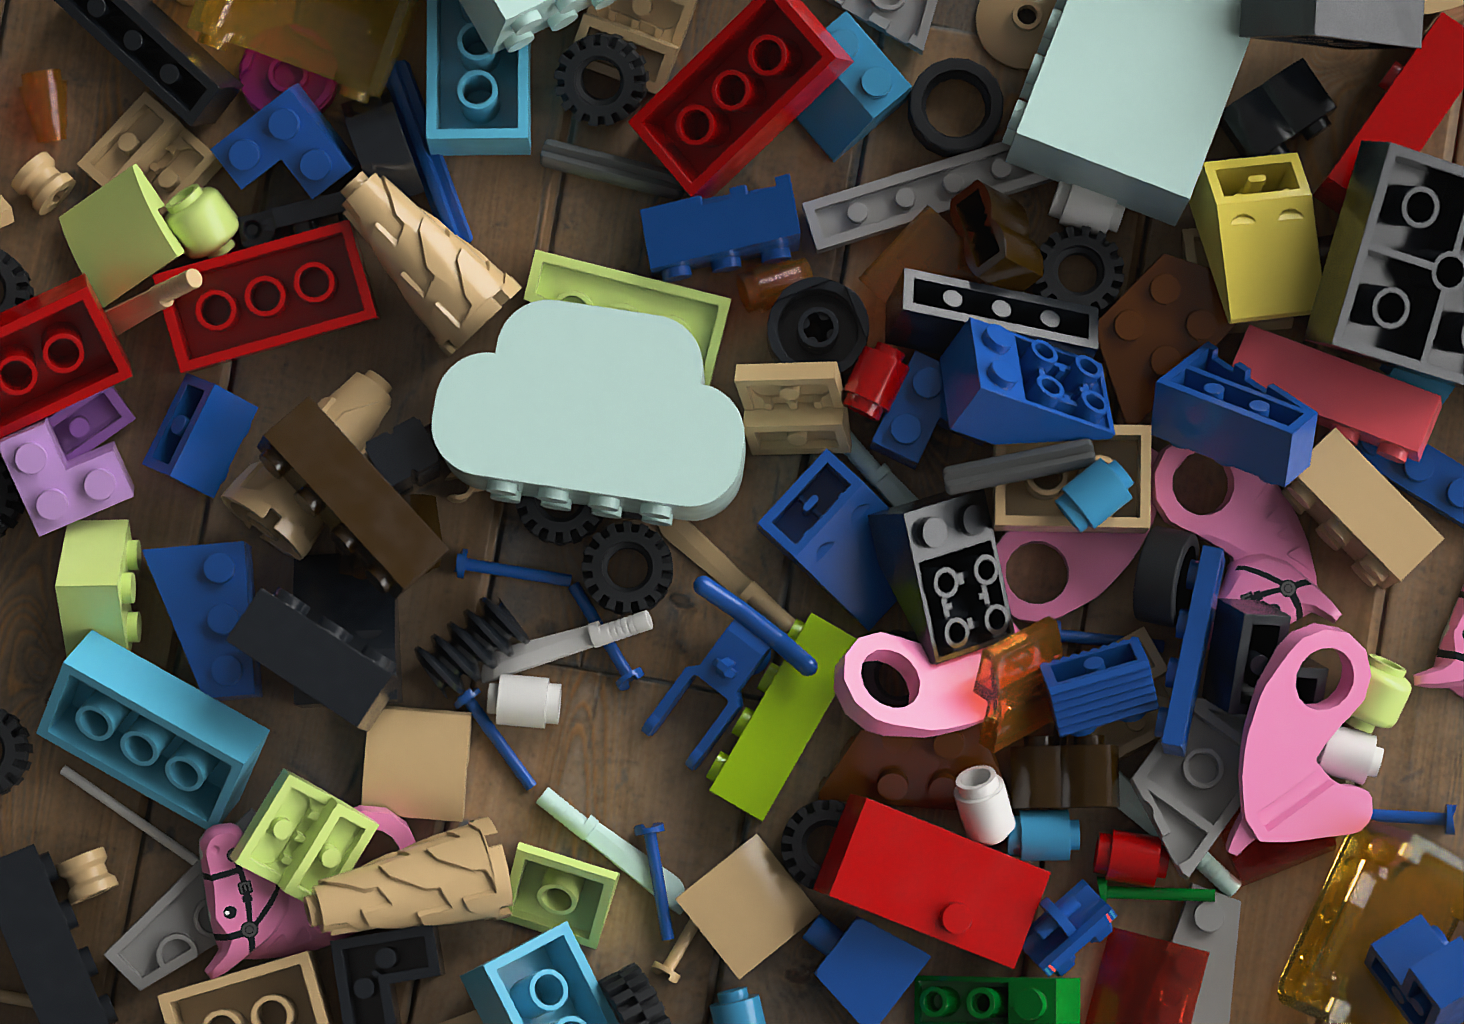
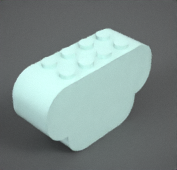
M539 300L524 305L515 311L503 325L498 336L495 353H477L467 356L455 363L445 373L436 392L432 415L434 442L453 474L471 487L491 492L490 498L501 502L520 503L521 496H530L541 500L540 506L549 509L570 511L572 503L588 505L592 508L591 514L619 519L622 516V511L639 513L642 515L641 521L648 524L672 526L673 519L698 521L713 517L722 512L736 497L742 482L746 444L743 420L739 410L724 393L714 387L705 385L702 355L695 338L683 325L664 316L559 300Z

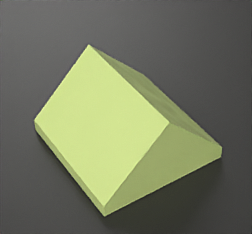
M519 842L510 874L513 905L508 907L512 915L501 920L539 932H544L567 921L578 944L597 949L620 873Z

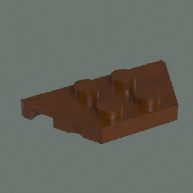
M1165 253L1161 254L1098 318V348L1101 350L1109 381L1114 388L1123 415L1124 425H1138L1153 410L1157 380L1207 341L1216 346L1237 324L1228 323L1211 268Z
M881 703L882 705L889 706V707H892V708H900V707H906V706H908V705H896V704H884V703ZM982 723L966 729L926 738L883 736L866 731L861 727L856 735L850 737L841 750L840 759L828 777L824 776L820 781L818 799L847 802L849 795L854 794L869 798L883 805L958 810L954 789L956 787V778L961 772L974 766L984 765L992 767L1000 777H1002L993 748L989 746L986 740ZM1004 781V784H1005V787H1006V791H1007V794H1008V798H1009V801H1010V805H1011V791L1008 790V788H1007V786H1006V783H1005V781Z

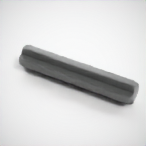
M553 139L545 140L541 150L540 163L546 168L673 200H681L685 191L669 170L664 167Z
M1085 438L946 466L943 469L942 476L946 492L954 495L1088 468L1096 461L1092 441Z

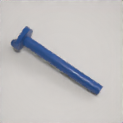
M464 548L460 554L457 553L454 572H457V577L464 579L466 570L570 587L572 575L471 559L467 558L468 549Z
M577 582L571 585L568 589L589 623L599 621L601 625L604 624L580 583ZM615 641L603 645L621 675V678L615 682L620 691L629 689V682L645 675L641 667L634 670L631 669Z
M1053 620L1047 631L1046 643H1051V650H1058L1060 642L1108 646L1125 636L1061 629L1060 620ZM1152 639L1158 652L1163 653L1164 640Z
M478 687L474 689L469 688L457 697L458 699L454 703L455 708L459 709L465 705L468 711L472 712L476 722L526 791H528L537 783L475 699V696L481 693Z
M1446 804L1444 813L1373 809L1370 821L1443 825L1445 835H1455L1453 815L1457 805Z
M663 822L653 823L651 828H646L643 824L636 825L634 827L635 836L644 835L661 939L665 941L674 939L656 834L664 832L665 828Z

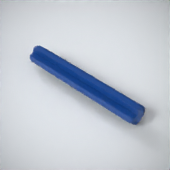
M406 60L392 62L382 69V76L392 97L433 216L440 220L454 234L470 243L473 236L444 156L430 154L426 140V107L410 63Z

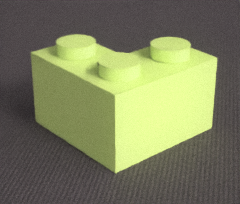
M129 519L78 520L68 524L66 527L55 590L67 657L91 630L129 651L132 649L133 642L141 641L140 612H132L131 603L135 602L136 581L132 571L140 570L141 544L140 540H132Z

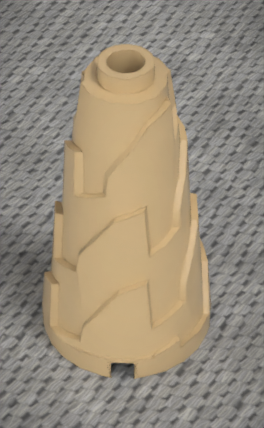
M361 171L340 191L346 198L342 204V207L345 209L343 214L373 249L383 269L396 283L414 313L436 338L435 341L439 344L438 347L448 357L459 349L502 308L505 302L522 288L512 276L510 277L506 272L503 273L479 250L454 234L436 217L419 208L384 175L380 178L374 173L368 178Z
M368 370L365 375L356 372L329 397L321 399L317 405L357 449L365 455L366 442L372 439V436L379 428L380 422L391 407L392 399L389 392L392 390V387L374 371ZM260 459L258 462L250 464L221 495L225 506L249 529L252 525L263 533L260 538L296 560H303L324 528V521L319 515L312 517L301 508L294 497V493L297 491L283 476L280 479L275 478L264 467Z
M489 817L472 819L465 826L415 842L399 851L383 855L359 868L318 880V885L312 887V895L304 897V908L309 926H319L322 933L331 931V936L376 928L402 929L420 925L457 924L482 919L484 921L489 919L497 921L510 917L512 912L508 906L513 905V898L502 844L488 847L485 838L487 835L498 833Z

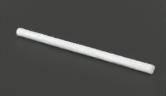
M65 765L60 771L61 775L191 865H194L200 859Z

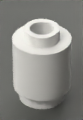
M1060 181L1048 215L1058 218V224L1066 227L1074 226V229L1080 231L1082 226L1091 227L1090 234L1097 236L1099 231L1105 234L1107 230L1117 233L1125 207L1117 204L1118 200L1075 184L1070 185Z
M501 674L499 684H489L487 714H496V725L545 729L546 724L558 725L562 684L550 683V678Z
M1340 726L1325 744L1316 761L1322 766L1321 768L1327 775L1363 785L1367 776L1376 778L1381 766L1384 749L1376 746L1377 736Z
M984 765L974 766L961 772L956 778L954 797L966 837L983 845L1000 843L1015 827L1014 815L1002 777L997 775L992 767Z

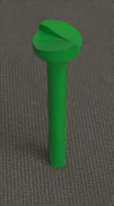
M1097 876L1099 896L1106 903L1107 899L1215 902V889L1108 886V880H1105V877Z

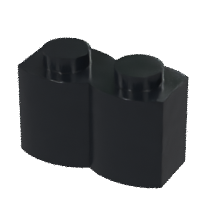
M1301 58L1227 106L1223 110L1219 125L1242 158L1287 154L1290 150L1286 144L1300 135H1303L1306 141H1309L1330 127L1332 123L1328 117L1333 114L1337 106L1305 59Z

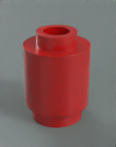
M877 342L875 348L864 346L843 388V391L847 394L842 404L868 419L879 422L883 411H890L910 370L906 364L902 363L905 354L882 342Z
M1112 829L1111 834L1098 833L1093 873L1104 874L1105 880L1154 887L1156 878H1166L1169 855L1166 849L1161 847L1159 836Z

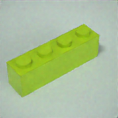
M813 613L810 614L806 623L797 618L787 635L818 663L816 673L812 676H803L785 659L780 667L771 662L757 687L758 690L765 693L755 711L747 706L745 707L731 732L739 737L732 752L728 755L720 751L706 775V778L714 782L709 792L761 822L765 819L836 695L834 692L836 664L857 640V638Z

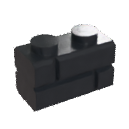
M413 416L393 427V434L386 431L366 442L365 451L368 461L399 495H406L412 492L414 484L421 487L440 476V461L443 460V457L434 442L432 422L423 426L420 419Z

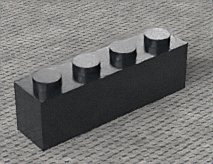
M54 0L190 126L215 124L244 87L238 79L152 0Z
M909 268L903 269L886 302L885 344L942 355L971 317L988 324L1000 325L1008 331L1034 340H1043L1051 346L1076 355H1086L1093 359L1098 351V308Z
M32 844L0 857V928L39 1023L114 1024L119 1020L108 994L105 993L97 997L90 980L91 977L98 975L99 972L88 945L77 949L70 930L79 927L68 898L58 902L51 883L60 878L49 851L38 855L35 845Z

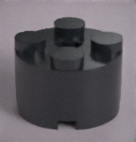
M809 277L799 280L784 289L771 308L767 325V344L770 355L775 363L837 361L841 379H844L852 372L863 347L867 346L869 337L867 310L860 297L853 290L836 281L823 277ZM817 321L820 328H830L826 332L825 341L818 342L815 337H806L809 333L811 322Z

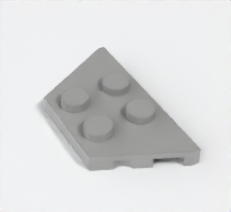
M1201 698L1196 700L1185 757L1165 754L1161 744L1162 738H1160L1130 780L1178 874L1185 880L1190 877L1240 807L1238 770L1240 746L1247 715L1228 714L1206 699Z

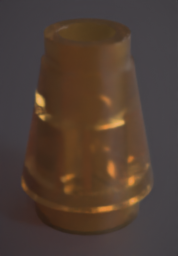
M47 69L21 74L22 86L18 87L34 134H36L37 144L67 140L68 80L62 79L61 69Z
M806 258L748 265L745 272L736 275V286L746 311L750 313L758 310L763 314L773 307L784 289L799 280L813 277V273Z

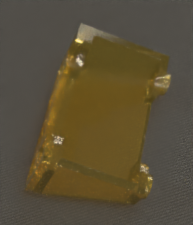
M196 0L187 28L201 32L198 42L227 52L229 43L332 79L342 84L339 94L368 104L370 95L381 97L423 0Z
M1370 819V822L1362 831L1347 835L1280 977L1277 991L1279 1001L1283 1005L1321 1024H1408L1366 967L1364 960L1373 942L1419 914L1423 915L1430 926L1436 925L1450 942L1459 921L1464 922V860L1413 832Z

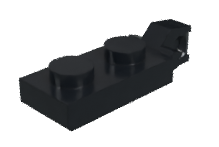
M341 192L315 197L313 200L307 199L238 217V230L243 247H252L273 241L276 234L284 228L289 227L290 234L295 235L319 228L318 220L338 215L339 222L348 220L343 214L345 209L342 207L346 198Z

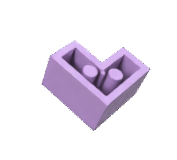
M48 417L0 439V453L39 537L134 497L135 486L114 441L67 461Z

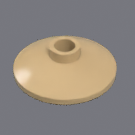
M980 0L976 12V30L983 48L994 60L1006 67L1017 70H1029L1035 54H1039L1037 50L1057 0ZM1022 9L1032 10L1036 15L1035 22L1032 24L1022 23L1018 19V12Z

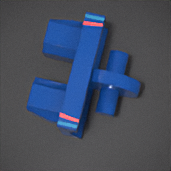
M1082 879L1055 904L1048 897H1045L1039 903L1045 913L1031 924L1022 950L1048 977L1052 974L1062 977L1075 965V954L1089 941L1091 943H1100L1113 931L1111 922L1118 915Z

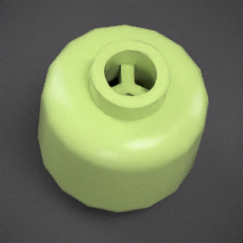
M197 183L192 184L178 192L167 202L165 208L168 210L164 221L186 251L184 253L185 256L190 259L208 256L210 259L227 254L234 247L235 242L232 240V237L239 228L238 216L216 188L210 186L201 188Z
M1369 654L1368 656L1371 678L1365 700L1345 721L1352 727L1366 733H1372L1375 726L1380 728L1393 727L1398 721L1412 690L1411 684L1404 677L1406 669L1375 654Z

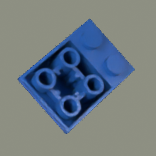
M970 317L940 357L950 430L994 445L1062 442L1085 438L1105 440L1112 439L1115 435L1102 363L1096 362L1086 355H1076L1051 346L1043 340H1034L1008 331L1000 325L988 324Z
M826 448L757 523V530L867 631H870L897 601L878 565L868 515L889 509V507L856 474Z

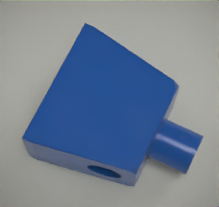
M820 913L802 936L806 942L825 956L813 973L859 1024H880L931 958L930 955L859 916H856L847 929L843 931Z

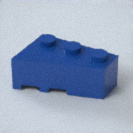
M790 173L775 177L776 186L748 191L747 185H740L729 188L730 194L706 199H702V196L699 195L641 209L640 216L651 277L662 275L663 282H674L692 277L691 270L711 267L712 273H724L742 268L741 261L761 258L762 264H775L790 260V252L799 251L801 237Z
M1209 341L1156 381L1151 435L1169 441L1174 447L1192 450L1214 459L1220 465L1235 467L1258 476L1266 483L1286 487L1310 466L1318 412L1275 384L1268 385L1267 389L1250 378L1251 369L1241 362L1234 364V367L1218 357L1219 348Z
M245 541L142 550L200 691L218 701L263 697L260 663L226 641L255 597L252 546Z

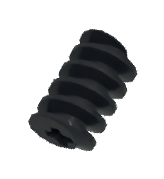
M484 596L479 599L483 612L481 617L469 609L463 611L467 625L465 629L452 621L447 623L451 638L449 641L435 633L430 636L434 648L432 654L420 646L414 648L416 658L447 699L445 690L447 686L459 694L465 691L461 677L463 674L474 681L482 679L478 667L479 662H482L491 669H495L498 666L494 654L496 649L511 657L514 651L510 638L514 637L523 644L530 642L529 636L499 597L498 604Z

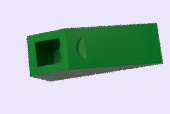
M917 975L915 978L914 1024H1080V978Z

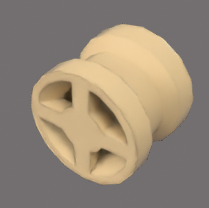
M41 152L19 170L12 180L11 187L19 195H27L32 200V208L42 216L55 209L70 194L76 181L67 172L60 173L55 168V160L47 152Z
M104 847L85 852L56 866L59 876L65 878L70 887L67 896L71 905L98 896L119 885L116 876L108 873L105 861L108 856Z

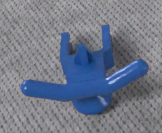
M699 576L695 579L693 583L694 591L734 620L726 628L700 665L685 667L641 729L647 736H653L697 676L723 695L728 701L726 707L685 762V765L692 771L696 770L703 763L743 708L741 691L753 675L759 674L767 667L772 649L803 676H812L818 669L816 660L785 632L742 599L707 576Z

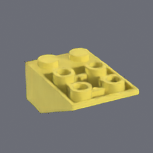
M1298 153L1204 162L1189 200V205L1228 323L1311 315L1322 272L1312 193Z

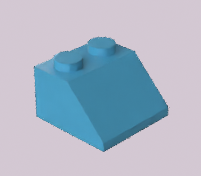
M847 11L827 26L826 30L852 58L854 63L795 118L833 163L907 102L912 89L910 83Z

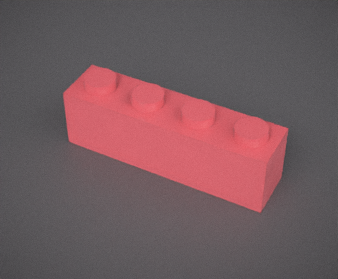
M1250 324L1232 364V367H1234V364L1241 362L1251 369L1250 378L1266 389L1268 385L1275 384L1318 412L1316 424L1330 428L1329 432L1336 427L1352 445L1356 446L1359 440L1378 447L1376 451L1378 455L1400 464H1405L1407 458L1420 462L1442 408V399L1438 394Z

